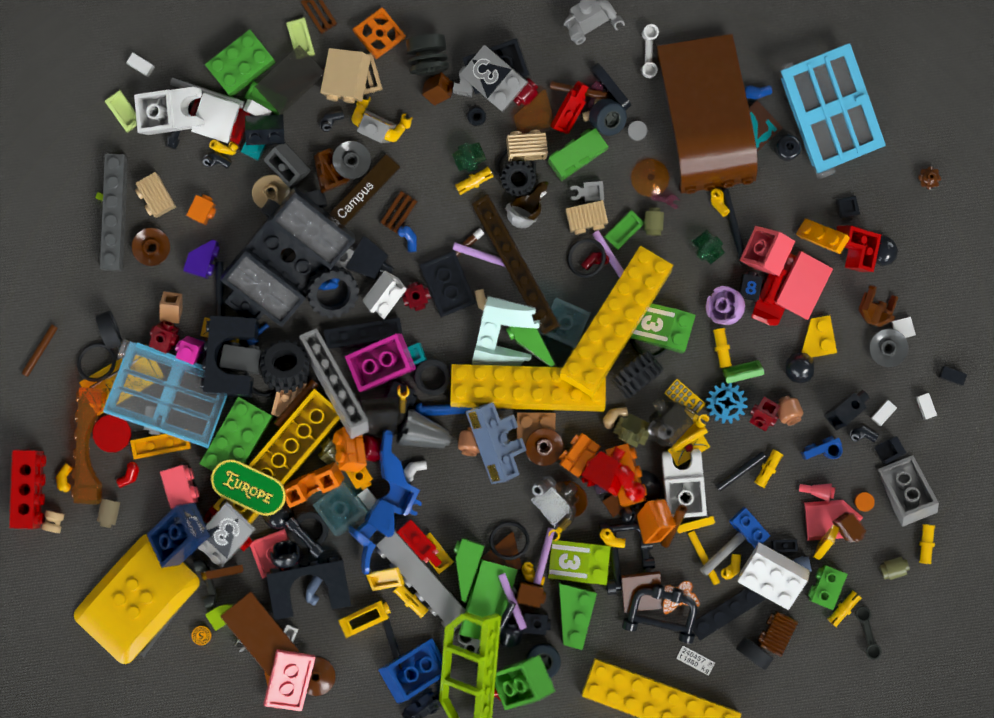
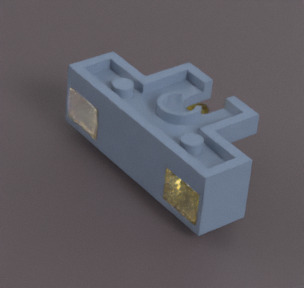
M494 402L466 411L491 484L506 482L520 475L513 457L526 451V447L522 438L509 441L507 435L509 430L518 427L514 414L499 418Z

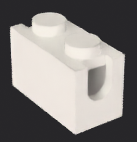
M384 271L362 301L371 312L374 313L376 311L381 318L385 319L407 288L399 278Z

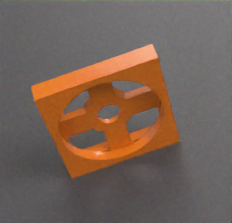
M383 7L352 30L376 60L406 38V35ZM374 19H383L387 23L378 25ZM366 24L372 29V34L367 37L363 35V28ZM392 28L395 30L394 41H391L387 36V32ZM382 30L383 35L377 36L376 31ZM376 40H381L385 47L383 49H376L371 44Z

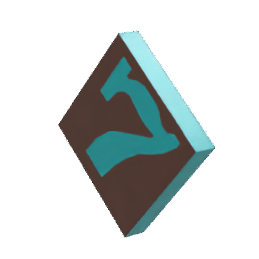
M757 100L749 107L754 130L756 151L758 152L783 127Z

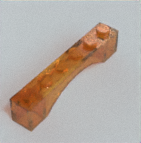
M79 387V391L76 393V401L79 402L78 410L75 413V421L78 423L77 429L74 432V440L77 443L73 452V459L76 460L72 471V478L75 479V483L71 491L74 503L95 505L101 503L102 483L92 467L89 442L94 423L105 407L107 388Z

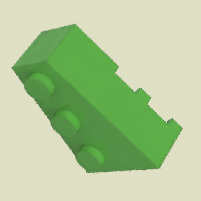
M589 128L581 134L579 139L576 141L574 139L565 145V148L552 153L549 156L548 164L559 180L563 181L608 150V145L596 128L593 130Z
M559 583L563 645L582 650L597 593Z

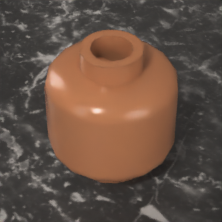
M789 396L779 399L778 405L781 407L777 415L780 421L788 426L800 422L804 412L798 399L790 398Z
M467 427V430H463L459 434L458 449L466 456H476L477 453H480L471 427Z

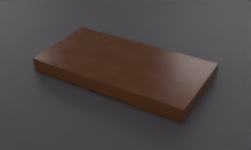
M251 591L220 615L222 620L269 676L271 675L277 650L299 652V649Z

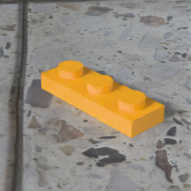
M807 218L804 219L796 233L799 238L838 254L842 252L850 237L842 232Z
M168 434L130 440L134 459L192 449L190 442Z

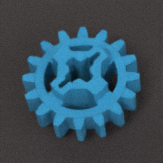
M724 382L721 383V388L714 386L715 392L709 391L708 393L711 395V398H706V401L710 402V405L706 406V409H711L709 416L715 415V421L720 418L721 424H724L726 420L731 424L733 418L737 421L740 420L738 415H744L745 413L742 409L748 407L743 404L744 401L748 400L745 397L742 398L744 391L739 392L738 385L732 388V383H728L727 387H725ZM725 390L724 396L716 398L719 392ZM733 393L736 394L739 401H735V399L732 396ZM728 398V402L735 405L727 406L726 409L725 405L718 401H724ZM714 405H718L721 410L720 414L716 411ZM733 408L738 409L733 415L728 416L730 410Z

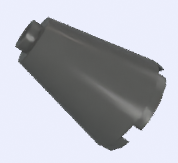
M407 408L402 416V425H399L397 432V445L442 449L445 446H449L451 435L448 429L413 409Z

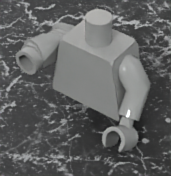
M581 0L580 3L570 9L569 15L564 21V26H567L571 40L576 45H579L586 40L585 34L611 19V24L615 30H618L616 27L617 23L621 22L623 26H625V23L620 16H616L617 13L608 0Z

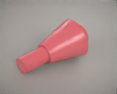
M832 483L812 486L800 484L799 492L811 493V495L829 502L830 498L834 499L835 487H832Z

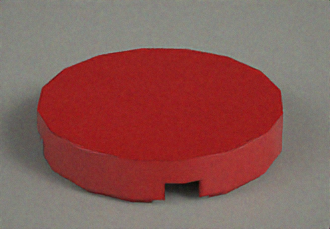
M112 415L101 417L93 428L95 444L106 452H119L123 450L132 438V430L129 423Z

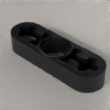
M599 63L590 68L594 77L615 102L622 105L625 111L632 106L627 97Z

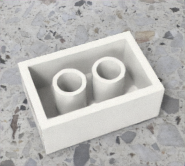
M759 542L742 568L738 582L789 610L807 583L810 570Z

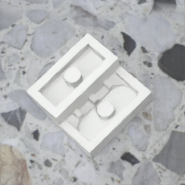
M204 92L196 116L203 118L205 125L204 127L193 128L192 132L228 143L233 125L237 119L240 104Z

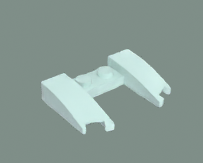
M488 296L471 365L522 366L521 364L524 361L529 362L531 354L496 346L501 325L539 328L540 321H533L532 314L536 312V309Z

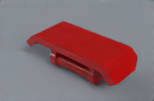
M789 254L779 276L768 274L760 292L759 300L751 315L753 319L770 326L779 325L785 308L774 303L797 256Z

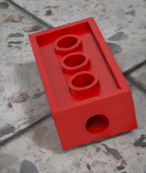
M12 450L9 528L36 529L41 528V524L44 523V513H41L42 505L45 503V494L42 493V486H45L46 476L43 474V467L46 466L44 451ZM29 466L31 467V473H30V474L28 473V467H29ZM28 485L30 486V493L27 492ZM27 505L30 508L29 512L26 510Z

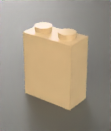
M329 48L320 93L327 96L326 99L331 101H338V99H343L347 103L362 101L371 57L363 52Z

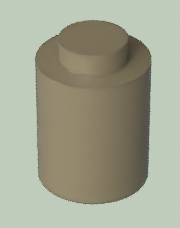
M101 499L97 522H100V526L111 528L112 525H116L121 502Z

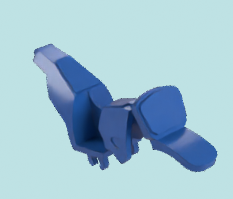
M384 430L382 433L379 455L381 477L389 482L390 490L386 496L377 499L368 511L364 523L357 529H354L352 526L348 528V532L364 546L361 558L363 574H369L371 554L376 547L369 540L373 533L378 531L386 537L393 536L394 513L417 515V512L412 510V506L414 504L422 505L416 499L420 490L406 482L401 461L391 452L392 432L389 430Z

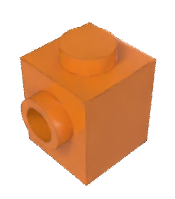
M202 194L200 197L196 195L186 216L203 225H207L209 218L213 219L216 213V205L209 196Z

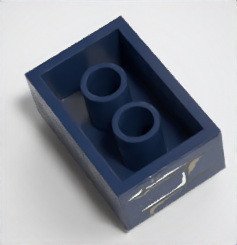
M195 503L176 505L147 534L161 568L180 565L210 537Z

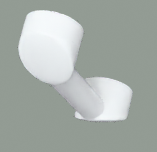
M653 24L647 25L642 31V37L645 40V64L641 67V73L646 78L654 77L658 71L656 64L652 62L653 40L658 36L659 30Z

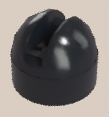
M626 506L621 509L619 515L624 522L632 523L635 521L636 512L633 507Z

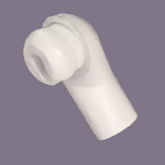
M426 460L408 463L403 470L407 483L413 481L416 471L427 470Z

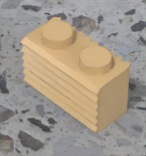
M532 130L529 133L522 134L521 131H513L507 135L506 143L509 162L545 160L547 158L546 132Z
M156 172L135 183L138 187L135 191L140 199H145L147 205L144 207L150 216L154 215L155 218H158L176 207Z
M603 200L565 209L570 233L575 232V235L586 233V229L593 228L594 231L605 228L604 225L608 224Z

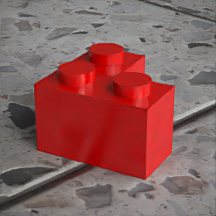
M837 226V231L850 237L844 247L848 249L845 268L858 272H874L881 235L854 226Z

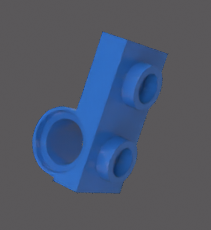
M833 436L822 440L823 444L816 446L813 443L804 447L806 451L801 452L804 460L821 453L828 459H837L843 452L842 443L839 438L834 439ZM830 445H834L837 448V453L834 456L828 453Z
M745 507L729 520L730 524L754 548H756L759 542L763 544L770 537L768 532Z

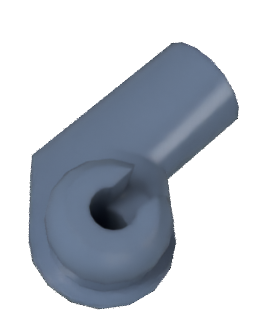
M317 576L312 578L306 588L305 600L313 606L319 600V597L314 594L322 582V579Z

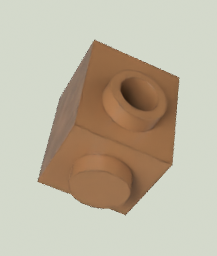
M163 291L160 301V321L179 324L182 315L183 294Z

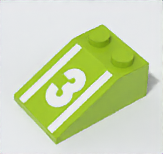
M552 540L548 578L607 585L610 546Z

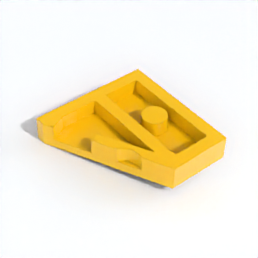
M830 315L810 319L801 353H806L812 358L837 353Z

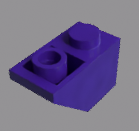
M211 240L189 252L183 271L208 279L209 275L212 276L215 267L212 263L214 257H218L220 251L219 243Z

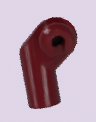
M592 252L581 266L588 271L594 264H600L602 259L601 252ZM607 254L604 265L608 264L610 260Z

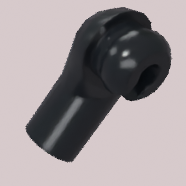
M343 110L327 112L320 122V128L324 132L330 131L336 120L344 119Z
M214 152L205 155L202 163L206 167L220 164L228 169L232 161L221 153Z
M866 426L855 428L850 432V438L854 442L863 438L875 442L879 436L878 433Z

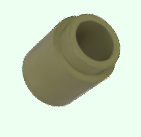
M649 208V211H645L644 230H646V235L661 236L664 212H660V208Z
M902 557L885 561L884 564L880 565L884 580L905 576L907 571L910 570L907 559L903 560Z

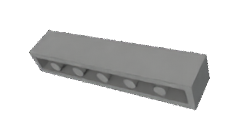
M317 328L300 335V346H303L304 351L307 352L309 363L350 438L353 439L368 432V419Z
M395 530L393 536L383 538L376 545L378 547L376 550L383 559L386 557L391 562L389 566L391 568L399 567L401 574L404 576V583L409 588L411 586L417 591L415 595L421 602L425 600L430 605L428 609L434 616H440L443 620L440 623L444 627L465 613L466 609ZM462 622L454 628V631L462 625Z

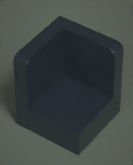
M893 436L874 447L883 464H887L906 453L897 436Z

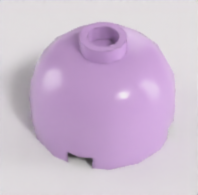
M720 286L713 290L715 292L708 296L706 301L708 317L717 324L731 325L736 323L745 311L744 298L740 292L731 287Z

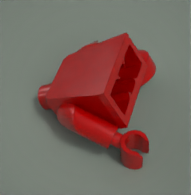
M615 447L610 456L601 451L586 461L585 470L581 474L583 476L581 481L583 483L588 482L587 487L596 484L617 497L621 486H623L626 497L633 502L641 501L646 493L645 487L639 482L634 481L635 473L629 466L620 462L626 453L620 448Z

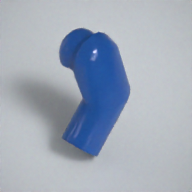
M409 226L399 227L398 235L407 239V252H417L416 234Z

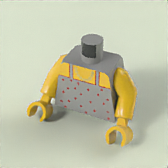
M370 97L368 100L357 101V106L352 115V123L357 126V132L380 143L396 142L405 129L411 126L413 117L405 119L406 114H402L400 124L396 125L365 110L371 100Z

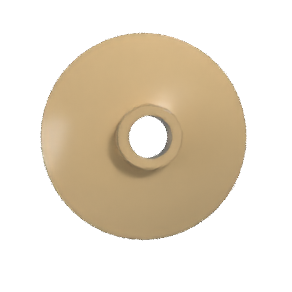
M278 175L263 176L255 182L252 188L253 200L260 208L265 205L268 199L281 204L290 193V188Z

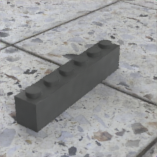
M105 154L100 269L104 271H123L128 157L124 154Z

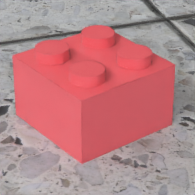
M755 226L740 261L755 270L779 276L795 241L779 231Z
M181 465L160 472L171 509L176 505L199 502L200 493L198 487H194L192 479H195L192 468H189L188 465Z

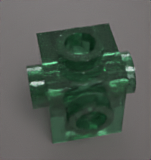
M479 142L470 145L468 143L457 147L458 151L452 154L459 171L467 170L471 172L478 168V164L487 160Z
M705 230L692 241L697 249L695 253L701 261L706 260L710 265L725 254L721 247L723 245L722 241L717 236L714 237L708 230Z

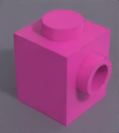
M186 336L181 341L179 340L176 345V358L194 365L200 360L205 342Z

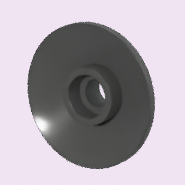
M347 141L336 148L332 161L339 175L347 179H356L368 171L371 157L368 149L363 144L356 141ZM350 158L355 160V163L352 165L348 163Z
M894 329L879 331L870 342L871 357L877 364L884 367L899 365L908 354V342L905 336ZM887 344L892 346L891 351L887 352L885 350Z

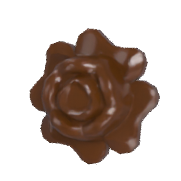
M929 166L927 169L920 171L921 175L918 176V179L921 182V187L926 186L930 190L932 187L939 186L938 182L942 178L939 176L938 169L933 170V167Z

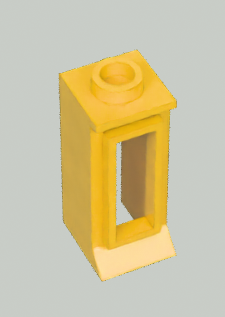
M380 600L338 621L345 637L348 638L389 619L388 614L391 611L387 602L383 603ZM377 608L380 615L379 618L352 629L349 623L350 620Z

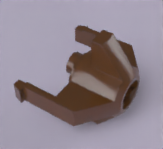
M870 285L868 293L865 292L859 311L866 323L881 327L894 321L895 316L892 314L898 297L891 295L888 306L887 303L882 301L878 303L872 302L877 287Z

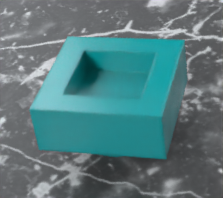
M245 142L241 153L259 161L266 145H246Z
M421 343L408 347L415 365L427 360Z

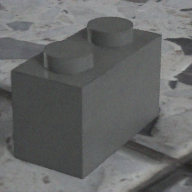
M286 143L274 147L264 159L289 188L300 184L311 171Z
M230 342V345L224 344L220 367L225 370L261 375L260 360L264 352L260 350V347L249 345L248 348L241 347L240 343Z

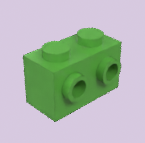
M823 565L822 568L819 567L815 575L817 579L816 584L811 586L808 596H810L809 601L834 610L847 574Z

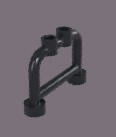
M599 522L600 532L602 529L608 528L612 531L615 538H617L616 532L636 530L640 536L644 573L652 572L651 569L655 568L654 557H650L649 549H653V543L644 544L639 523L608 525L607 522ZM610 547L614 579L607 580L606 588L608 595H615L616 590H622L618 547Z
M654 584L653 588L643 587L635 592L628 618L623 619V629L637 631L638 623L678 631L680 632L678 639L681 642L687 644L694 642L695 634L692 630L697 614V604L691 597L683 595L684 591L682 589L673 588L672 592L664 591L665 587L663 585ZM644 595H649L655 599L663 598L674 603L682 602L688 604L690 609L686 625L637 615L640 598Z

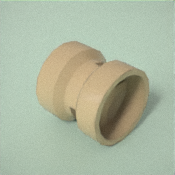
M46 510L44 515L46 519L42 523L41 529L60 533L62 528L60 524L64 520L65 514Z

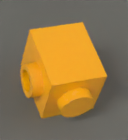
M366 466L359 472L345 471L356 489L361 488L363 491L372 485L370 481L374 478Z

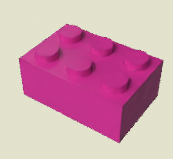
M394 334L345 356L359 392L368 391L416 370L402 334Z

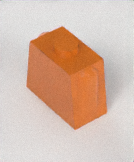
M666 499L648 501L637 513L644 544L661 542L676 526Z

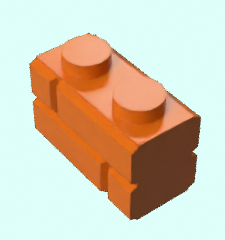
M345 427L334 433L333 443L336 445L337 452L335 459L338 462L339 470L359 472L367 466L362 434L351 439Z
M583 433L580 436L576 434L570 442L573 445L569 451L564 450L559 457V460H561L559 465L577 478L585 469L586 461L592 458L601 447Z

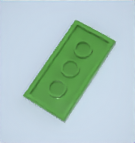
M480 559L465 613L469 612L480 617L492 614L502 616L508 605V600L498 575L505 573L512 589L517 569ZM465 619L462 621L459 634L481 640L482 627Z

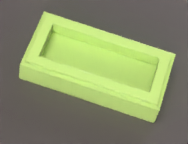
M305 17L286 22L296 59L299 60L315 55Z
M121 90L105 100V103L127 133L137 126L136 111Z

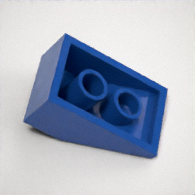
M431 638L378 669L395 701L400 703L407 701L441 678L443 656Z

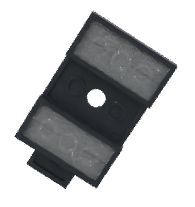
M294 187L221 274V281L233 289L224 302L244 318H255L259 321L265 314L282 327L306 299V286L310 282V277L314 276L317 270H322L325 266L331 270L355 242V234ZM285 248H291L295 251L296 256L292 261H284L280 256L281 251Z

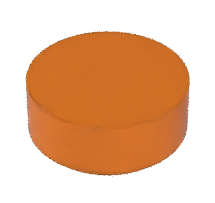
M862 492L855 497L854 503L858 510L866 512L874 507L875 500L871 494Z

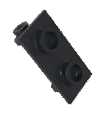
M428 692L418 699L421 704L419 708L414 702L405 708L401 714L403 718H424L428 714L431 715L437 712L441 703L434 692Z

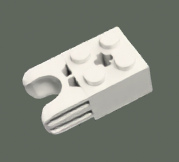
M187 87L134 95L138 133L152 135L204 127L203 118L191 117L188 112L190 102L201 98V89Z
M694 449L691 452L689 466L682 470L674 466L672 456L668 451L662 452L664 495L672 516H674L679 505L687 507L684 517L707 516L701 451ZM684 492L690 496L685 503L680 499Z

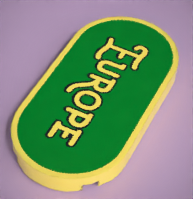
M226 460L218 464L212 473V486L218 495L257 514L272 515L279 511L285 503V489L279 480L236 460Z

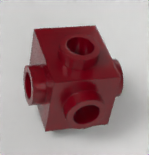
M418 282L408 285L405 295L402 296L405 307L409 306L411 310L415 309V312L425 309V305L429 304L428 299L431 298L428 288H423V285H418ZM419 293V299H413V294Z
M161 321L156 326L154 325L150 331V336L152 337L149 347L165 354L168 353L179 340V335H177L179 328L168 321Z
M763 397L760 404H755L750 414L753 416L749 422L766 432L770 425L773 427L779 417L776 414L781 406Z

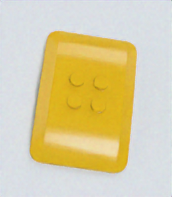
M145 534L124 554L82 601L74 612V619L118 662L128 664L136 658L198 589L200 579L183 562L180 565L161 568L148 536Z

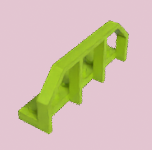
M466 612L445 627L439 701L448 718H459L449 699V686L475 695L473 718H492L501 615L492 614L480 617ZM465 619L482 627L479 654L453 645L454 628ZM452 653L478 662L477 687L450 677Z

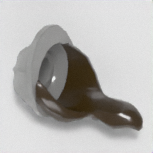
M547 181L538 183L532 194L517 197L506 205L507 217L513 226L521 229L527 228L538 220V216L541 213L540 201L547 193L549 184Z

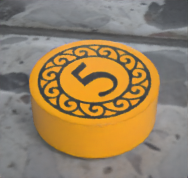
M198 626L192 632V640L197 645H205L211 640V630L206 626Z

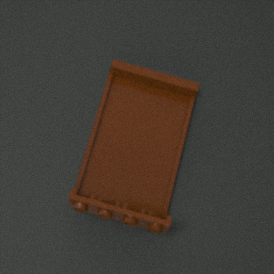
M733 34L657 46V58L660 61L678 151L680 192L693 194L699 190L711 191L717 187L730 188L735 184L742 183L743 185H748L756 181V142Z

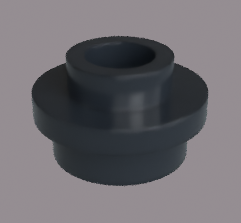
M480 107L470 109L467 114L468 122L473 126H481L486 121L485 111ZM475 114H479L480 119L475 120L473 116Z

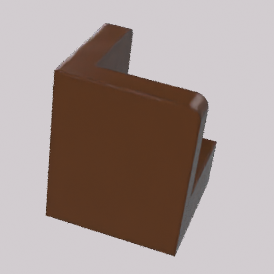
M441 72L424 82L422 95L433 105H437L451 97L454 83Z

